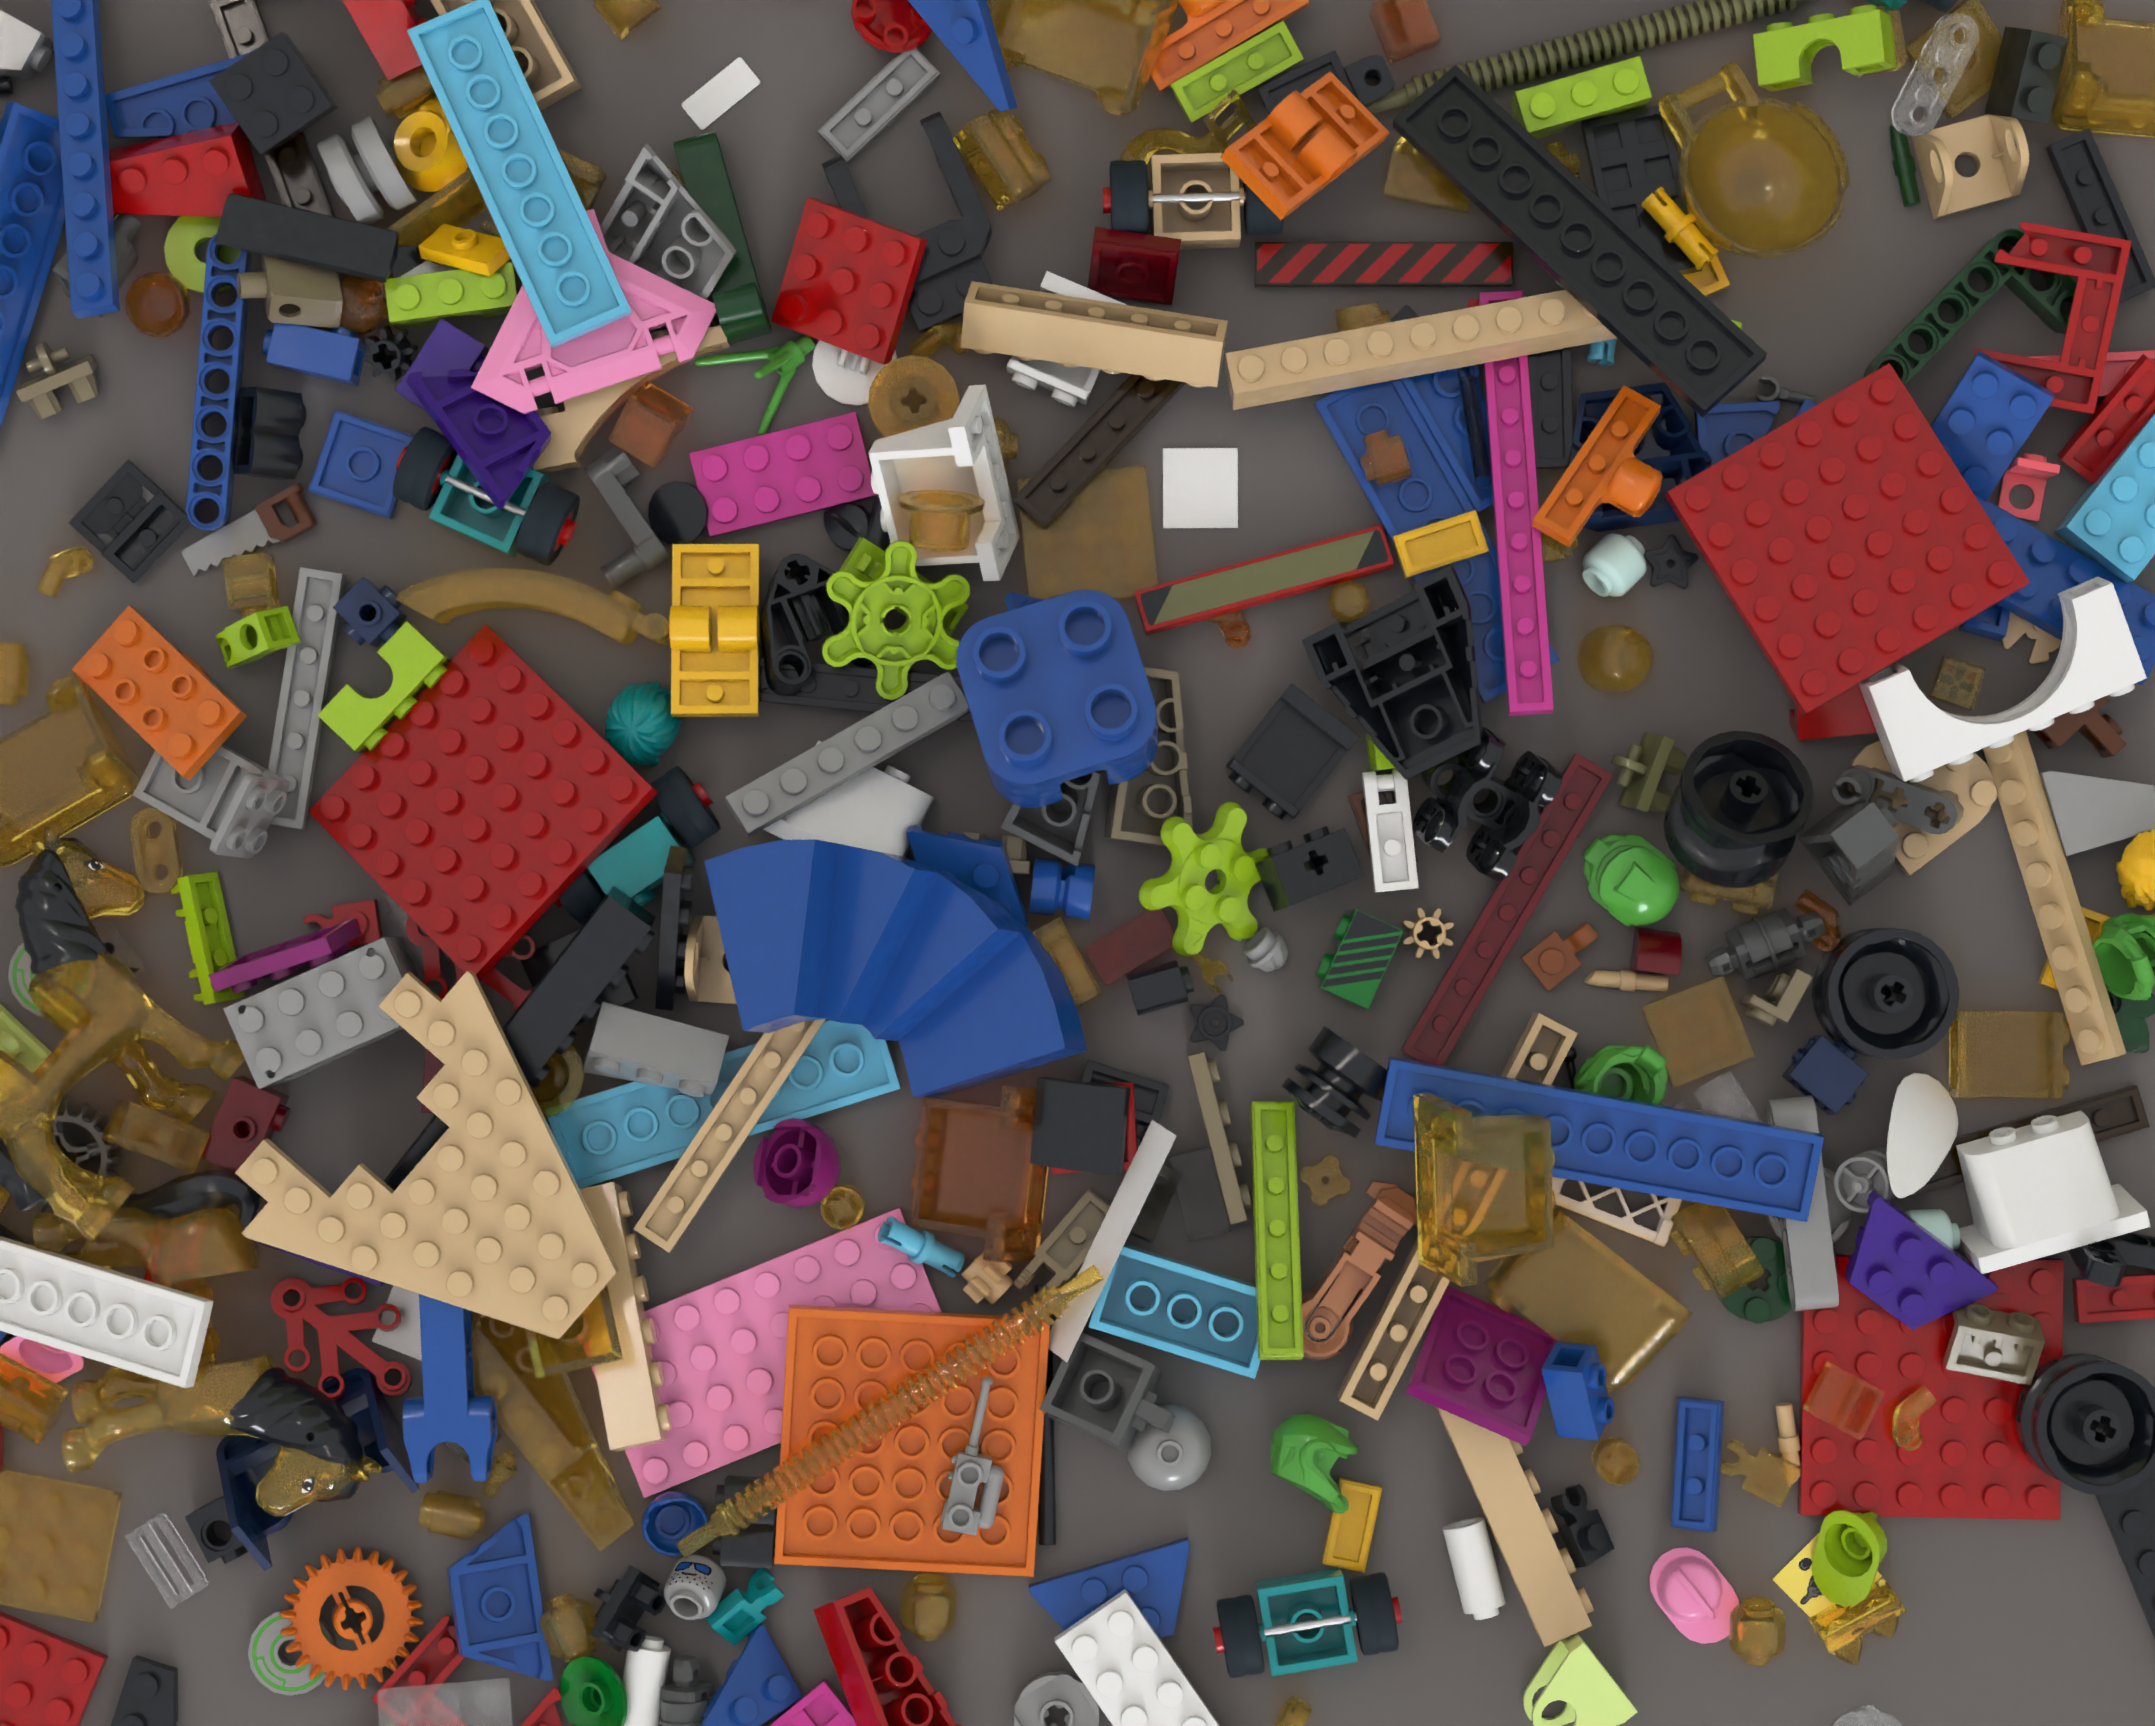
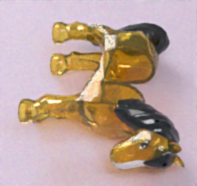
M47 825L44 829V844L40 841L33 842L32 853L34 860L27 872L19 879V893L15 908L19 914V926L24 940V947L32 960L30 969L32 974H35L29 984L28 992L32 1002L41 1014L62 1031L66 1037L34 1073L0 1050V1186L13 1197L21 1212L28 1211L46 1200L51 1205L55 1215L74 1224L83 1236L92 1241L120 1209L119 1207L136 1187L120 1176L102 1177L82 1169L62 1152L54 1141L51 1130L62 1098L93 1070L114 1063L128 1077L143 1106L150 1111L171 1110L178 1120L188 1125L216 1092L202 1083L186 1084L176 1081L161 1072L151 1060L141 1039L152 1040L166 1048L184 1068L188 1070L211 1068L225 1082L244 1062L245 1058L236 1039L211 1040L195 1033L169 1015L150 997L130 968L107 952L91 920L102 917L125 918L141 910L145 902V891L142 881L135 874L110 865L77 838H59L51 826Z
M227 1169L208 1170L179 1176L156 1189L141 1194L110 1190L101 1196L98 1209H88L80 1206L64 1213L46 1212L37 1214L34 1217L32 1227L34 1244L37 1249L55 1252L107 1269L121 1266L145 1267L149 1270L154 1283L214 1301L211 1286L206 1284L205 1277L260 1268L257 1241L246 1238L242 1234L256 1215L260 1195L236 1175L235 1172ZM236 1204L237 1207L240 1209V1212L235 1208H230L228 1206ZM89 1238L85 1241L80 1251L60 1253L73 1240ZM211 1315L194 1387H179L115 1366L109 1368L99 1380L77 1381L72 1388L73 1413L79 1424L89 1425L87 1428L76 1427L67 1429L63 1434L61 1445L63 1461L67 1470L71 1473L92 1469L98 1455L112 1442L146 1433L175 1431L192 1435L217 1437L246 1435L279 1444L280 1447L272 1467L257 1485L255 1496L257 1504L274 1517L286 1516L314 1501L330 1502L350 1499L356 1493L361 1482H368L370 1480L369 1474L381 1473L383 1469L377 1461L363 1455L362 1446L358 1439V1428L355 1422L345 1414L339 1402L329 1399L323 1392L310 1386L302 1379L288 1376L284 1369L275 1367L272 1354L217 1361L216 1353L219 1351L220 1341L216 1328L212 1327ZM130 1398L148 1399L146 1402L133 1407H111L118 1402Z

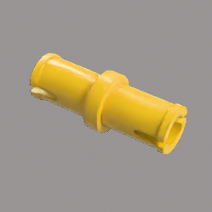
M1662 186L1655 190V194H1650L1642 202L1641 207L1666 232L1664 238L1669 243L1674 241L1695 265L1697 270L1703 268L1705 263H1709L1719 253V250L1694 225L1696 219L1691 213L1686 215L1665 192Z

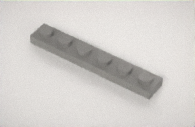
M300 567L292 619L301 642L287 648L268 766L269 771L291 783L286 791L287 799L285 805L277 815L273 816L270 822L271 825L306 830L323 722L317 715L325 707L340 615L333 606L343 596L346 575L341 573Z
M949 671L729 794L725 797V803L746 837L749 838L970 712L966 698Z

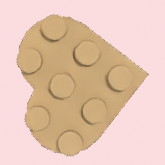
M1880 740L1863 747L1850 763L1851 766L1875 767L1892 774ZM1974 753V757L1965 763L1959 765L1945 764L1934 769V774L1931 777L1916 782L1938 791L1948 790L1958 795L1964 812L1959 823L1943 834H1932L1897 821L1898 825L1894 827V830L1900 836L1895 861L1906 876L1912 875L1979 824L1990 811L1992 803L1997 798V788L1994 785V777L1987 763L1976 753ZM1878 779L1875 793L1870 798L1871 801L1876 803V798L1879 795L1889 797L1893 800L1891 807L1894 809H1898L1902 804L1909 803V800L1903 797L1904 790L1899 787L1893 793L1880 790L1884 784V781ZM1848 782L1847 788L1849 791L1857 793L1853 784ZM1939 803L1935 808H1931L1937 811L1936 819L1939 821L1944 820L1947 816L1950 817V815L1944 812L1945 805L1943 803Z

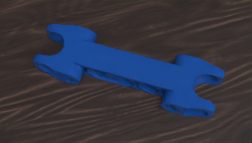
M419 1294L423 1397L405 1398L403 1405V1441L409 1456L414 1482L428 1483V1480L433 1476L435 1448L439 1443L447 1441L457 1443L467 1452L473 1481H487L491 1476L494 1447L498 1435L497 1403L494 1395L475 1396L471 1311Z

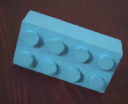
M2155 413L2094 484L2091 483L2054 530L2055 534L2079 553L2099 563L2125 583L2134 581L2155 555Z
M1124 1244L1090 1314L1088 1327L1255 1379L1261 1361L1258 1360L1256 1284L1133 1245Z

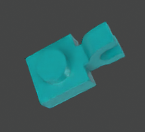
M759 1568L748 1582V1591L743 1593L740 1589L736 1588L718 1604L710 1616L706 1617L710 1627L735 1646L767 1618L763 1612L764 1608L776 1603L784 1596L783 1591L772 1582L775 1579L772 1573L766 1568Z

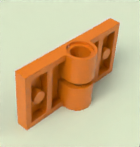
M1329 71L1303 92L1299 93L1295 90L1273 109L1265 120L1228 146L1220 158L1282 220L1379 146L1390 132Z
M130 605L72 668L182 777L188 780L193 778L248 716L210 680L211 677L202 667L177 649L137 609Z

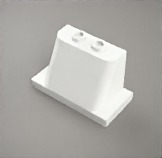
M986 384L970 385L953 418L874 441L868 453L872 466L871 486L874 494H879L882 506L880 521L883 531L888 532L890 543L904 540L914 546L917 551L915 566L979 563L983 581H999L1017 545L1020 534Z
M887 765L885 771L882 772L872 767L763 830L783 840L816 839L906 858L911 848L906 834L907 829L913 825H922L935 798L907 784L911 776Z
M2081 1110L2059 1117L2053 1115L2040 1116L2033 1119L2030 1125L2016 1129L2012 1127L1998 1128L1991 1131L1988 1137L1956 1145L1974 1223L1973 1225L1959 1228V1249L1981 1274L2150 1227L2147 1210L2119 1183L2115 1185L2110 1184L2089 1118Z

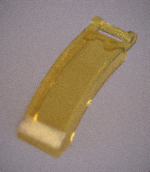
M483 568L454 572L411 585L400 591L395 599L445 626L449 625L451 620L456 617L477 611L520 608L554 613L576 620L626 646L633 644L639 634L660 645L670 644L669 620L661 614L651 613L645 616L638 611L641 607L639 603L614 589L611 595L608 596L575 580L535 570Z

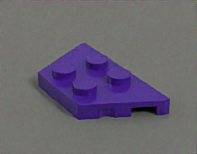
M466 369L448 370V376L422 377V371L408 374L407 384L497 509L505 507L550 443L551 431L536 411L522 414L471 389L478 372H471Z
M1872 1190L1869 1194L1867 1203L1870 1207L1864 1227L1859 1226L1855 1239L1856 1250L1849 1259L1845 1273L1846 1279L1852 1286L1912 1330L1997 1291L1999 1287L1992 1278L1986 1274H1981L1972 1263L1876 1191Z

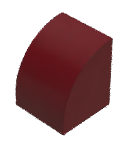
M1635 927L1630 970L1680 976L1682 957L1680 933Z

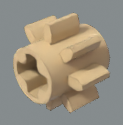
M1417 908L1416 915L1418 920L1414 923L1411 921L1402 922L1405 927L1410 929V936L1404 938L1402 944L1414 943L1417 946L1415 951L1416 958H1420L1424 950L1428 949L1431 955L1438 959L1440 958L1438 950L1440 945L1453 946L1454 944L1450 939L1445 938L1446 930L1451 929L1454 923L1446 922L1443 924L1438 920L1441 915V909L1439 908L1433 911L1431 917H1426L1422 908ZM1425 921L1428 926H1437L1439 933L1433 936L1434 943L1432 945H1429L1427 940H1419L1417 938V933L1423 930L1421 923Z
M982 1252L961 1274L968 1281L963 1287V1291L976 1304L983 1298L991 1305L994 1304L1014 1283L1007 1275L1012 1269V1265L999 1252L992 1259Z

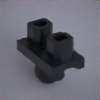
M630 1565L621 1581L617 1579L609 1593L597 1588L593 1595L602 1600L603 1603L595 1615L598 1621L590 1635L619 1652L622 1648L637 1652L646 1638V1631L636 1625L643 1612L646 1610L656 1616L658 1613H661L666 1604L664 1592L658 1588L660 1583Z

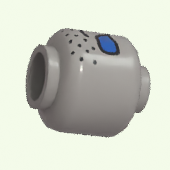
M687 1555L680 1558L673 1566L664 1587V1598L671 1611L676 1616L685 1620L703 1619L710 1616L717 1608L725 1590L726 1576L724 1571L715 1561L707 1556Z

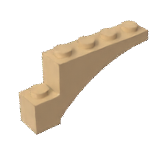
M712 320L693 359L731 347L721 325H716L715 320ZM667 329L650 333L652 340L669 335ZM673 351L658 356L662 367L661 370L564 401L565 411L559 412L558 407L536 410L537 414L551 431V440L533 465V469L545 475L582 467L580 462L581 455L613 413L649 382L688 361L679 363L676 353Z

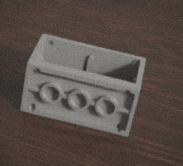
M383 937L223 1008L258 1089L281 1085L405 1030L378 1007L406 973L411 972L421 981L402 937Z

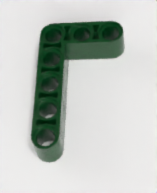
M711 131L673 142L686 191L721 229L737 251L715 286V293L712 294L718 319L730 344L772 333L716 132Z
M2013 228L2003 230L1989 240L1867 366L1864 377L1878 370L1880 365L1890 363L1905 386L2003 284L2050 329L2064 334L2068 320L2062 316L2060 306L2062 301L2072 303L2076 282L2069 276L1994 262L1995 255L1998 253L1999 242H2008L2014 247L2025 234ZM2032 271L2039 272L2044 276L2046 280V289L2044 291H2037L2031 286L2029 275ZM1975 272L1982 275L1986 283L1984 292H1977L1970 287L1968 283L1969 273ZM1940 303H1947L1954 308L1956 313L1954 323H1947L1940 318L1938 314ZM1910 334H1918L1923 337L1926 342L1924 354H1917L1910 349L1908 345Z

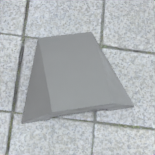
M646 144L626 176L623 188L600 226L608 252L708 300L737 251L721 229L699 207L650 146Z

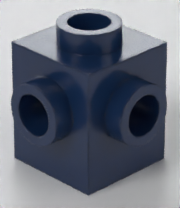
M362 577L333 606L347 621L342 628L359 645H362L365 641L376 647L381 643L385 644L407 618L399 609L404 602L387 585L379 589L371 580ZM376 609V617L371 621L370 615Z

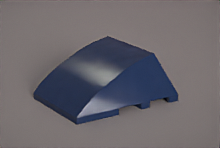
M1665 382L1628 387L1661 405L1659 415L1633 452L1637 459L1662 473L1663 478L1658 495L1650 508L1640 517H1633L1610 503H1601L1596 507L1583 528L1603 532L1680 521L1665 497L1666 493L1712 466L1711 457L1707 451H1703L1691 431L1690 422ZM1621 388L1580 394L1569 465Z

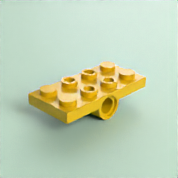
M672 544V606H670L669 615L671 716L759 717V544Z

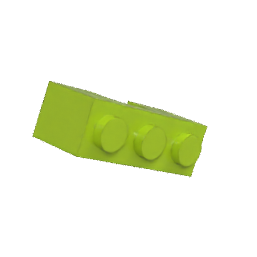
M1863 5L1850 9L1851 15L1835 18L1834 14L1826 13L1809 17L1808 24L1793 26L1792 22H1778L1766 26L1767 32L1753 34L1758 86L1773 92L1813 84L1811 72L1813 59L1821 49L1831 45H1836L1840 51L1842 70L1854 76L1897 68L1891 15L1880 9L1877 10L1876 5Z
M1637 56L1516 91L1510 101L1514 119L1535 139L1563 132L1566 127L1588 118L1604 117L1643 109L1651 100L1652 95L1641 57Z
M512 262L505 263L491 277L456 269L390 278L384 283L389 322L398 330L437 325L441 318L478 315L482 318L505 316L510 311L522 287L521 280Z
M408 621L377 652L392 669L393 681L389 690L378 698L370 699L363 695L355 686L346 684L317 715L354 751L363 753L367 748L372 751L381 742L382 738L388 734L385 730L396 717L402 720L410 712L412 706L418 702L415 697L426 685L431 689L440 680L441 676L448 671L445 665L451 659L420 629Z

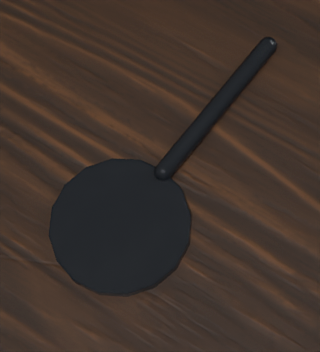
M673 481L662 485L654 492L649 503L648 518L651 528L661 540L668 544H688L694 542L703 533L708 522V507L704 496L698 488L688 482Z

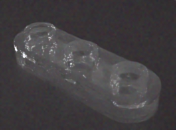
M1965 14L1945 15L1937 21L1892 107V123L1901 134L1906 136H1923L1935 127L1979 41V28L1970 16ZM1958 28H1961L1964 38L1958 44L1954 40V33ZM1940 67L1943 71V79L1936 83L1933 74ZM1917 107H1920L1923 111V117L1919 122H1916L1913 118V112Z

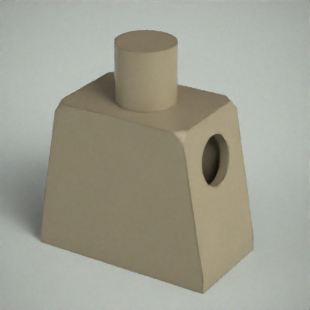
M261 254L259 272L237 273L239 299L264 298L267 319L272 323L339 328L343 297L338 272Z

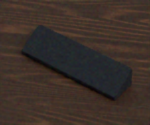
M230 193L225 202L215 243L386 283L398 257L399 235L398 232Z

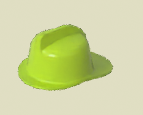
M1835 1510L1824 1518L1813 1553L1811 1570L1818 1589L1832 1603L1844 1607L1855 1606L1865 1600L1872 1589L1879 1564L1887 1552V1538L1884 1530L1877 1522V1514L1870 1511L1863 1514L1847 1510Z

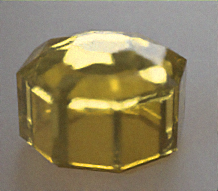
M1348 580L1333 587L1327 600V605L1333 618L1351 623L1365 616L1371 601L1365 586Z
M1297 1696L1289 1698L1279 1710L1275 1726H1305L1312 1711L1311 1705Z

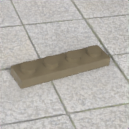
M1204 1051L1188 1054L1187 1059L1230 1224L1247 1221L1245 1210L1252 1209L1253 1206L1247 1183L1238 1185L1234 1168L1241 1167L1242 1163L1236 1141L1227 1142L1224 1126L1231 1125V1120L1225 1099L1220 1101L1216 1099L1213 1084L1221 1083L1215 1058L1206 1059Z

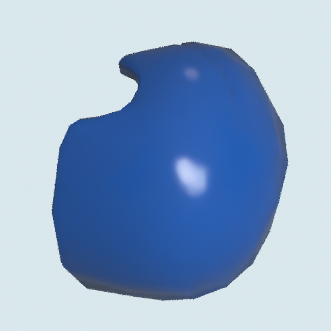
M668 1491L660 1494L652 1500L641 1519L644 1539L655 1552L669 1557L693 1553L709 1534L706 1509L696 1497L683 1491Z

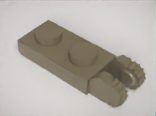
M1090 1189L1087 1190L1033 1253L1034 1258L1013 1284L1020 1290L1033 1280L1042 1265L1054 1274V1277L1039 1290L1034 1300L1040 1307L1044 1306L1063 1282L1066 1284L1082 1266L1110 1206Z

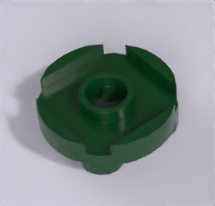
M1748 1236L1732 1242L1724 1249L1716 1265L1715 1291L1719 1300L1728 1311L1739 1318L1753 1323H1763L1776 1320L1792 1309L1788 1291L1783 1243L1764 1236ZM1755 1268L1759 1272L1765 1269L1768 1271L1769 1276L1766 1278L1768 1285L1763 1290L1759 1287H1755L1752 1290L1749 1288L1748 1283L1752 1279L1749 1274L1751 1269Z

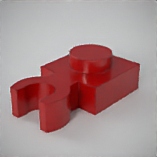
M375 899L332 906V919H328L321 914H310L303 918V923L317 922L322 929L356 918L361 935L348 943L350 947L367 945L383 938L378 902Z

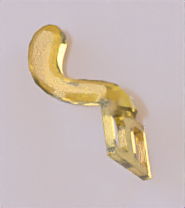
M1233 89L1203 119L1210 131L1204 136L1193 137L1170 128L1148 130L1136 136L1128 143L1121 154L1120 160H1144L1148 164L1151 156L1156 151L1164 148L1182 154L1224 153L1228 147L1229 138L1242 125L1246 124L1247 132L1257 125L1240 95ZM1233 102L1236 107L1234 113L1220 127H1217L1215 123L1217 116Z

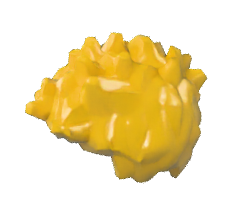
M2152 829L2150 832H2139L2126 846L2121 861L2116 862L2118 883L2121 884V895L2126 900L2128 908H2134L2139 905L2143 906L2146 911H2151L2152 909L2155 911V829Z

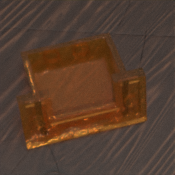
M1003 1086L1001 1104L924 1097L921 1127L916 1135V1148L918 1150L916 1171L911 1179V1190L913 1193L910 1217L911 1227L986 1238L983 1260L1010 1262L1027 1261L1034 1258L1033 1253L1038 1249L1041 1241L1049 1167L1030 1164L1037 1086Z

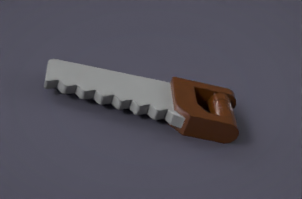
M301 483L294 484L255 506V510L186 547L182 551V555L193 576H197L200 569L209 571L212 565L219 567L223 560L231 562L235 555L243 557L246 551L254 553L258 546L266 548L269 542L274 544L282 541L288 542L315 527L318 523L301 494L304 491ZM285 501L298 523L292 527L284 524L276 509V506Z

